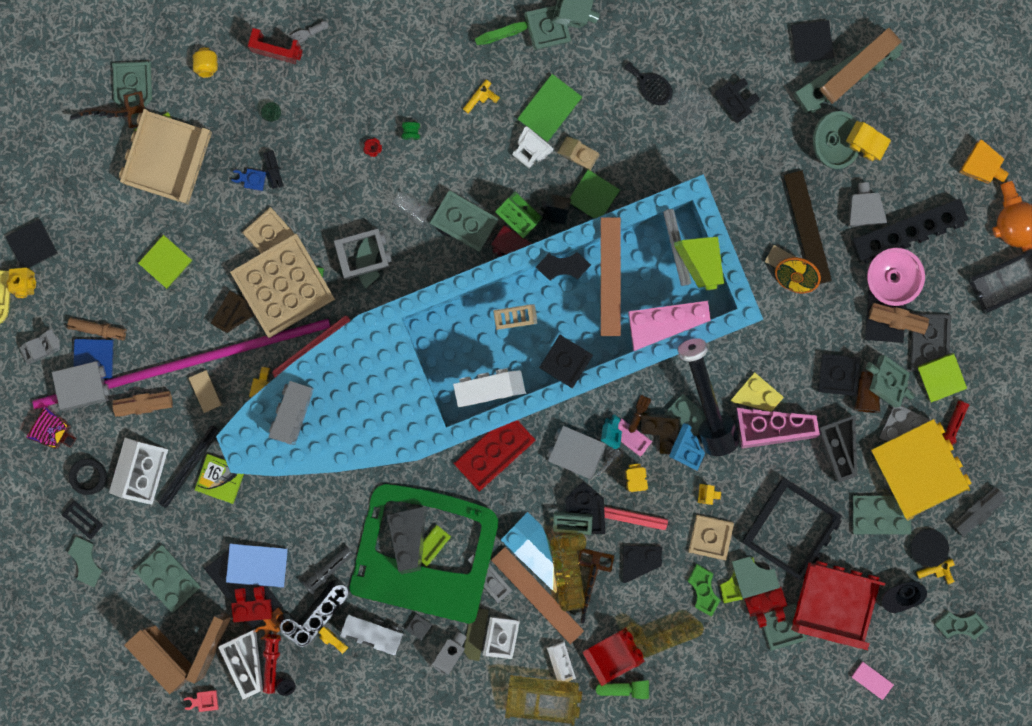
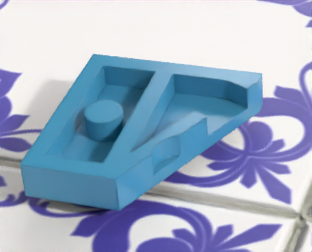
M683 423L669 457L698 471L705 452L699 445L697 437L691 433L692 427Z

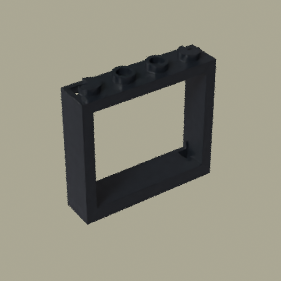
M781 478L741 543L798 580H802V578H805L808 563H816L822 554L820 552L823 545L827 546L832 539L830 534L834 529L837 530L840 527L842 515L787 479ZM786 488L832 516L798 571H795L752 543Z

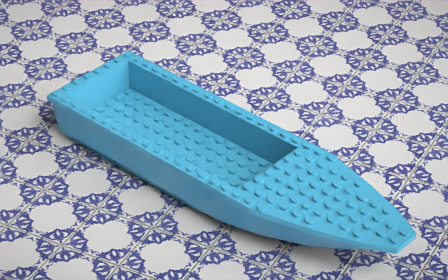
M703 174L359 314L294 361L247 401L216 438L230 472L238 474L287 476L333 473L418 461L679 354L678 347L686 340L699 338L707 343L763 320V317ZM674 209L681 240L718 237L724 284L718 285L715 290L706 291L705 287H697L689 273L691 284L681 286L664 218L665 210ZM601 218H621V336H601ZM578 252L591 264L578 280L570 275H560L549 281L536 269V266L548 253L558 258H566ZM708 301L709 322L633 352L629 311ZM535 305L537 324L496 330L493 310ZM526 309L527 321H529L528 309ZM519 310L517 311L519 322H522ZM509 312V314H510V321H511V324H512V323H514V322H513V315H512V312ZM501 313L502 323L505 325V314ZM559 335L593 354L573 389L539 368ZM506 368L508 372L521 370L526 394L458 407L453 384L460 383L459 379L471 377V380L478 379V374L488 372L490 376L496 375V370ZM289 381L314 388L295 445L269 438L271 424L277 416V406L279 402L282 403L284 397L282 395L285 384H289Z

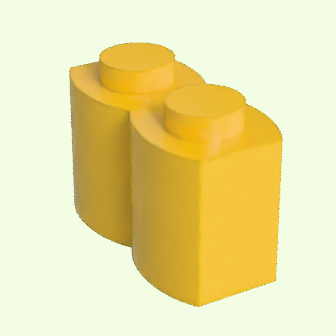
M856 121L846 142L850 144V149L856 152L861 151L865 159L873 162L874 160L880 161L891 140L870 125Z

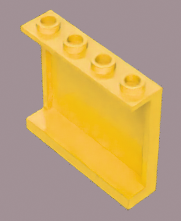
M934 419L871 450L907 521L915 518V515L966 490L970 491L968 485L972 484L967 473L962 474L960 468L963 466L958 456L953 457L951 451L954 448L949 439L945 441L942 435L945 431L941 423H936Z

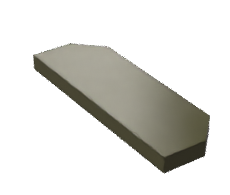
M479 608L476 620L468 624L464 653L470 660H480L489 611L487 609Z

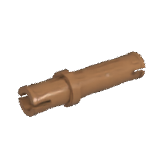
M70 317L67 324V329L96 334L105 339L109 337L124 341L126 337V329L113 327L107 323L104 325Z

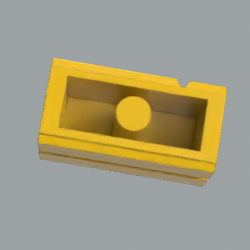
M640 463L628 465L629 469L625 470V477L628 480L626 482L627 491L647 490L648 484L647 480H645L647 477L646 468L641 467Z

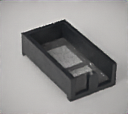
M1032 250L968 279L984 314L1032 293Z

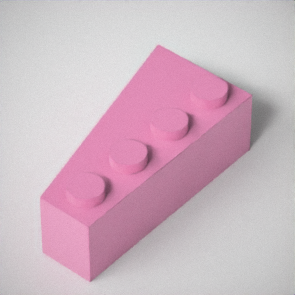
M708 301L629 311L633 352L709 322Z
M744 408L736 409L741 449L818 438L820 435L816 415L789 414Z

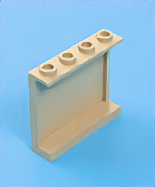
M144 109L143 113H139L137 118V124L139 125L137 131H134L132 134L131 142L133 143L131 150L128 149L126 152L125 160L127 162L125 168L122 167L120 170V182L189 205L212 132L208 129L192 126Z

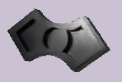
M578 252L566 258H558L548 253L536 266V269L549 281L560 275H570L578 280L591 264Z

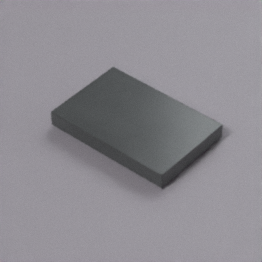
M912 313L929 318V325L924 335L911 331L910 371H918L917 366L950 354L951 315Z

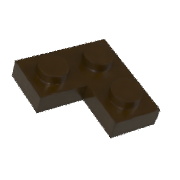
M643 413L641 415V434L660 435V454L670 455L681 429V417Z

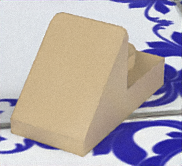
M570 137L565 138L557 152L591 171L600 155L598 152L583 145L579 140Z

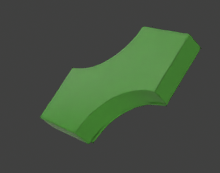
M526 22L513 23L501 29L486 32L475 38L477 45L490 44L500 39L517 35L528 27Z
M696 564L687 580L693 585L697 594L695 608L712 617L721 601L714 594L711 587L713 573Z

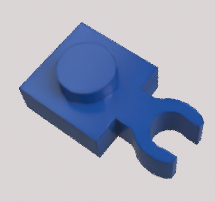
M247 169L246 174H243L238 170L233 171V173H238L240 178L238 180L232 179V182H245L244 188L263 191L266 172Z

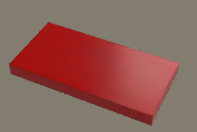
M516 420L486 433L454 465L480 492L536 440Z

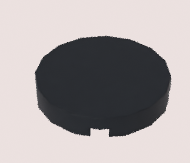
M932 529L923 530L916 534L911 542V556L921 566L926 568L937 567L948 557V541L939 531Z

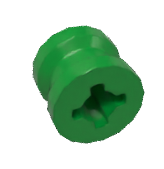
M402 123L403 133L401 134V139H420V134L418 133L420 123Z

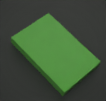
M552 74L517 120L526 127H529L548 143L582 99V96Z

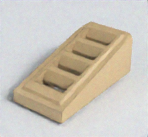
M534 304L493 310L496 330L537 324ZM526 309H528L529 321H527ZM519 310L522 322H519L517 311ZM509 312H512V315H513V322H514V323H512V324H511V321H510V314H509ZM501 313L505 314V325L502 323Z

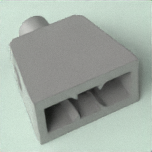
M869 182L858 183L859 194L850 196L848 227L886 224L887 220L880 194L870 193Z
M457 631L452 640L448 638L431 664V667L447 677L465 648L462 645L467 637ZM451 646L456 649L453 655L448 653Z

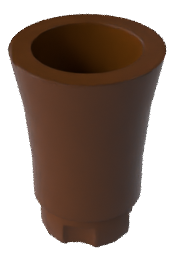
M872 372L861 373L854 411L881 413L880 397L869 390L873 379Z

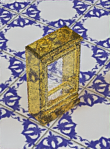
M510 675L505 718L515 717L559 722L574 726L575 718H579L580 707H577V703H581L582 691H579V683Z

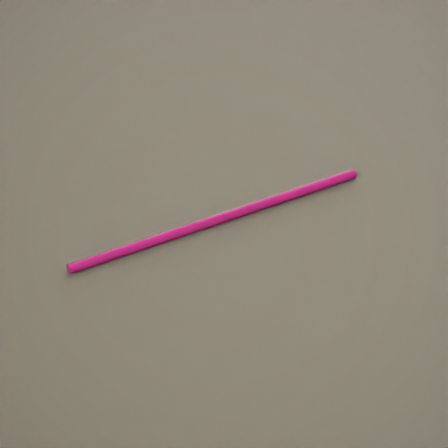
M329 319L281 331L270 339L268 336H263L104 380V382L111 389L328 329L331 326ZM54 394L35 399L32 402L34 409H39L57 404L58 399L57 395Z

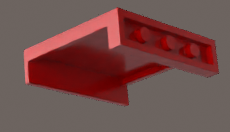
M816 561L815 564L808 563L791 630L868 651L870 643L865 642L879 586H885V583L879 581L880 577L869 574L867 578L861 577V572L851 570L850 573L844 572L845 568L835 565L831 569L827 567V563Z

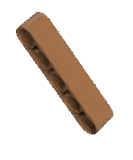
M890 28L886 29L828 81L820 91L833 104L902 41Z

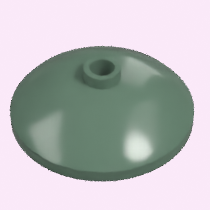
M833 111L826 114L820 119L814 131L813 147L819 161L829 168H845L852 164L859 152L850 149V144L846 142L856 123V119L847 112Z

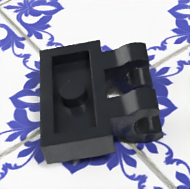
M745 78L735 85H732L729 81L714 93L737 124L752 113L749 107L760 100L756 93L745 101L738 92L748 85Z

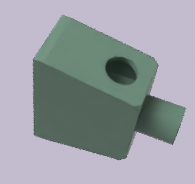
M557 0L551 22L581 28L588 21L595 24L599 19L600 13L591 10L593 0Z

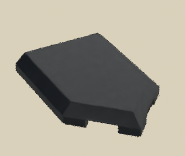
M583 481L565 498L566 512L593 514L592 534H605L604 498ZM567 525V527L588 528V526H578V525H576V526H569V525Z

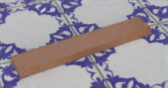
M601 218V336H621V218Z
M506 547L491 560L569 644L584 632Z

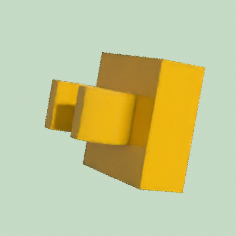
M700 484L698 503L713 505V499H721V492L714 491L715 485Z

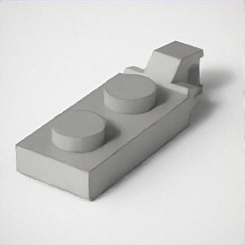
M474 554L468 558L472 565L475 558ZM489 564L484 588L499 603L513 590Z

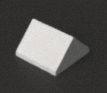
M491 615L483 655L512 659L520 621Z

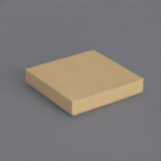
M271 207L242 232L261 254L295 234Z
M696 515L688 552L726 560L734 523Z

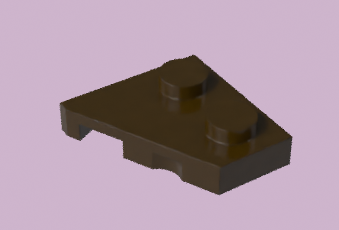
M229 291L210 324L228 333L255 314L247 300Z

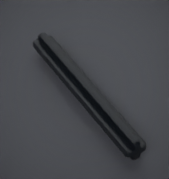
M215 426L209 427L159 499L158 503L162 507L166 508L171 503L220 432Z

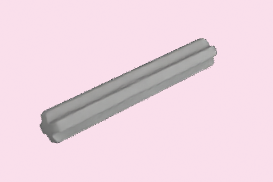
M667 209L664 211V218L681 286L691 284L689 271L674 246V242L681 240L674 209Z

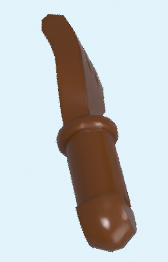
M644 395L640 396L636 405L637 412L633 414V419L628 426L630 433H634L637 430L641 415L646 412L651 402V399Z

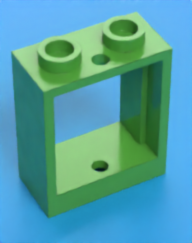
M516 191L495 211L522 238L543 218Z

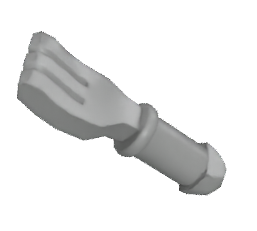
M321 21V23L309 27V30L297 31L290 35L292 42L295 39L300 44L306 41L310 35L314 36V34L327 29L329 24L327 21Z

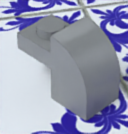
M51 329L44 332L40 337L25 342L19 349L27 365L59 351V339Z

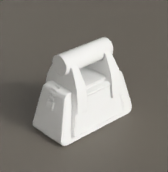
M525 127L519 136L517 143L519 147L512 155L530 169L536 160L541 161L545 159L554 149L529 127ZM525 149L532 155L531 159L527 158L521 151Z

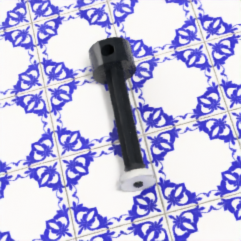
M699 338L689 339L678 347L680 359L689 363L706 420L702 422L699 428V434L707 454L716 457L724 456L737 448L740 441L733 419L720 414L704 361V356L708 351L706 342Z

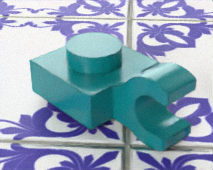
M615 414L612 415V420L605 419L601 441L613 449L620 447L622 431L618 429L620 418Z

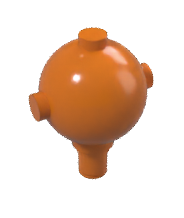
M1013 181L1003 183L1000 186L1004 196V202H1002L1004 209L998 216L997 226L992 228L995 238L1000 237L1010 246L1022 248L1023 252L1032 249V204L1022 201L1021 196L1016 192Z

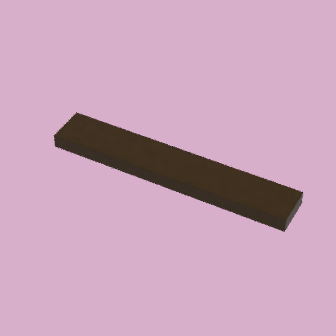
M803 170L784 175V180L805 259L814 264L819 270L821 276L820 284L831 282L832 279Z

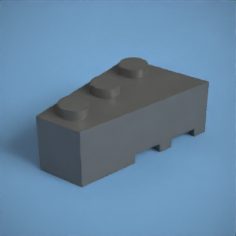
M425 507L387 515L398 571L402 575L421 570L425 523L428 511Z

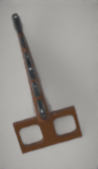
M142 91L123 95L125 107L90 108L72 114L70 120L91 114L93 116H107V118L127 117L129 128L138 127L139 124H132L131 116L143 113L145 109ZM138 94L139 104L130 107L128 97Z
M584 548L580 549L577 565L590 568L582 608V624L585 623L586 611L598 570L611 572L614 555ZM581 554H591L592 562L581 561ZM600 558L610 559V567L601 566L599 564Z

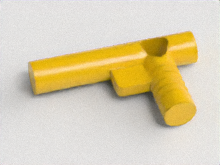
M485 79L463 108L466 113L469 114L478 101L485 103L489 98L494 103H497L500 99L498 95L488 89L491 82ZM483 86L486 87L485 92L480 91Z
M948 559L937 567L917 571L918 579L935 573L937 578L945 576L947 584L954 583L955 581L949 568L955 565L953 559ZM947 563V568L944 569L942 564Z

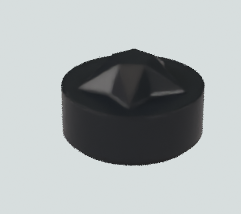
M289 676L279 678L275 684L277 692L282 696L292 694L296 688L293 678Z

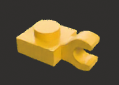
M261 367L259 379L253 378L249 397L252 398L270 383L267 381L270 368Z

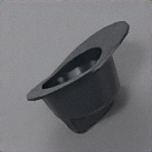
M901 579L883 595L882 606L889 613H898L916 607L925 601L927 589L923 584L913 579Z

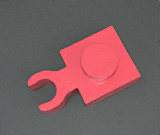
M217 690L197 692V698H184V701L190 700L192 702L190 707H185L186 710H191L197 706L199 712L219 709Z

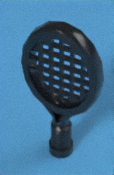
M631 62L625 66V70H628L639 79L641 94L648 102L658 106L666 105L670 102L672 88L664 77L653 73L642 74ZM650 85L656 90V92H653V90H651L647 86ZM657 92L662 95L659 101L657 100V97H659V95L656 94Z

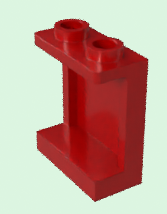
M252 28L248 48L252 53L296 64L297 60L300 61L303 49H301L298 40H293L291 49H285L263 43L264 35L261 30Z
M626 628L582 652L601 686L645 662L643 653L637 648L632 634Z

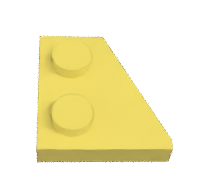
M754 372L730 401L772 412L784 397Z

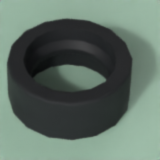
M82 459L76 462L70 469L69 483L79 494H96L106 485L107 471L104 465L97 460ZM84 466H93L99 473V481L92 488H84L77 481L78 471Z

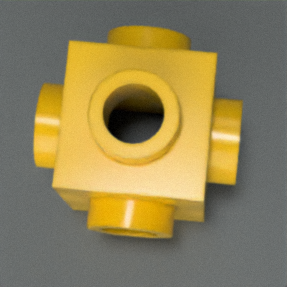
M28 268L9 269V279H7L6 283L8 291L15 295L16 298H26L27 295H34V289L36 288L35 273Z

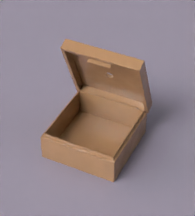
M223 612L213 617L193 664L183 656L156 625L141 629L124 646L158 683L171 694L181 688L187 681L195 684L205 678L232 616Z

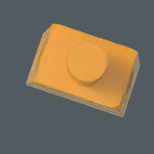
M981 139L977 141L959 171L963 175L986 184L990 183L993 178L1004 182L1009 172L1000 168L1004 158Z

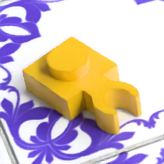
M325 625L319 631L321 634L319 638L327 645L329 643L334 645L342 654L348 649V646Z

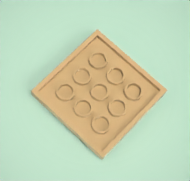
M297 233L230 272L269 339L335 301L333 294Z

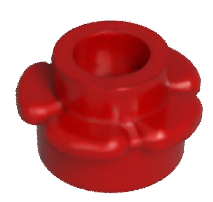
M373 138L365 141L363 150L370 157H375L382 151V145H380L378 139Z

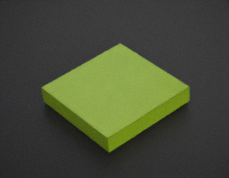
M163 235L138 264L168 289L193 260Z
M954 353L917 366L931 403L967 389Z

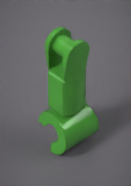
M649 680L631 682V685L630 683H606L603 686L598 684L596 693L600 696H630L631 693L633 698L649 699Z

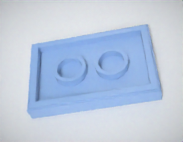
M230 544L226 583L284 588L288 549Z

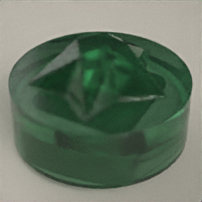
M274 102L266 103L261 108V116L268 122L276 121L281 116V109Z

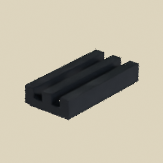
M75 500L62 514L64 518L90 540L104 525ZM75 506L77 509H79L84 515H86L90 520H92L97 525V527L95 528L92 524H90L79 513H77L73 509V507ZM71 512L92 530V533L90 534L71 518L68 513Z

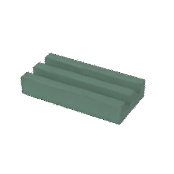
M554 511L553 532L591 535L593 514ZM557 524L588 526V528L557 526Z

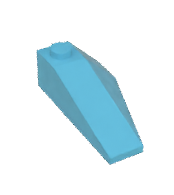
M527 512L501 538V541L556 593L569 578L543 527Z

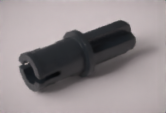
M274 151L264 152L263 156L267 167L266 173L269 174L272 189L283 187L284 184L279 171L281 168L278 167Z

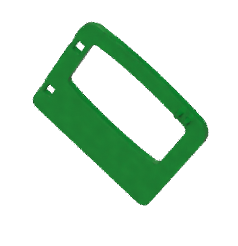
M390 484L378 486L371 496L350 584V592L357 597L463 623H473L477 618L498 530L499 520L497 515L489 508L440 493ZM388 501H397L427 506L479 522L482 529L471 572L469 574L453 573L421 566L420 571L402 575L398 571L396 559L376 551V543L386 503ZM374 507L380 508L378 519L372 518ZM360 565L366 566L364 577L358 576Z

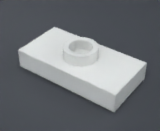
M565 642L548 647L547 650L558 685L576 679Z

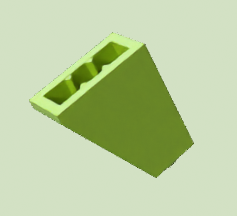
M718 237L674 242L677 252L698 288L705 287L706 291L715 290L718 285L724 284Z

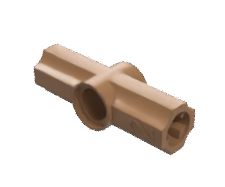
M876 303L872 304L868 318L876 322L888 324L889 327L895 329H906L923 335L926 333L929 325V318L911 314L910 311L901 308H890Z
M165 391L113 400L112 406L115 417L173 408L171 392Z

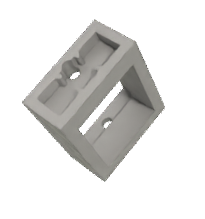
M374 229L334 241L345 279L390 267L389 262H392L389 250L385 251L383 245L387 243L384 232L380 233L379 229ZM375 236L382 262L351 271L344 244Z

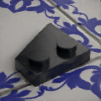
M623 546V583H627L662 566V547Z

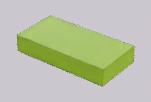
M437 524L423 541L422 563L426 566L430 564L451 538Z

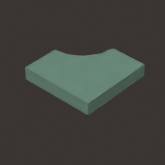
M751 556L731 561L742 599L780 588L775 569L766 570L759 568L753 562Z

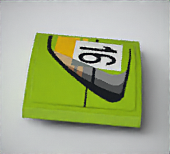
M207 454L195 491L234 504L244 474L231 473L226 460Z

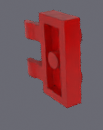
M264 586L254 588L256 599L254 601H246L245 588L235 589L237 602L231 603L233 622L273 618L271 599H265Z
M781 587L744 598L749 616H756L759 628L767 626L764 613L773 610L778 623L786 621L783 607H787V603Z

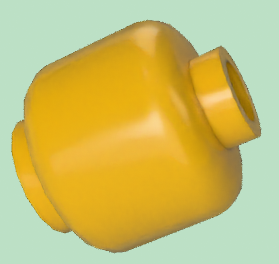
M200 48L199 51L193 54V71L203 78L213 76L218 70L217 54L209 48Z

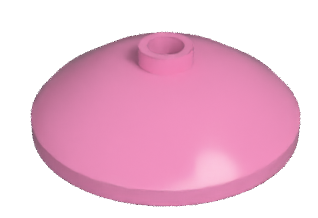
M891 248L880 252L871 261L867 271V283L871 293L882 303L892 306H900L913 301L922 291L925 282V271L919 258L912 252L902 248ZM892 273L896 274L894 281L890 278Z

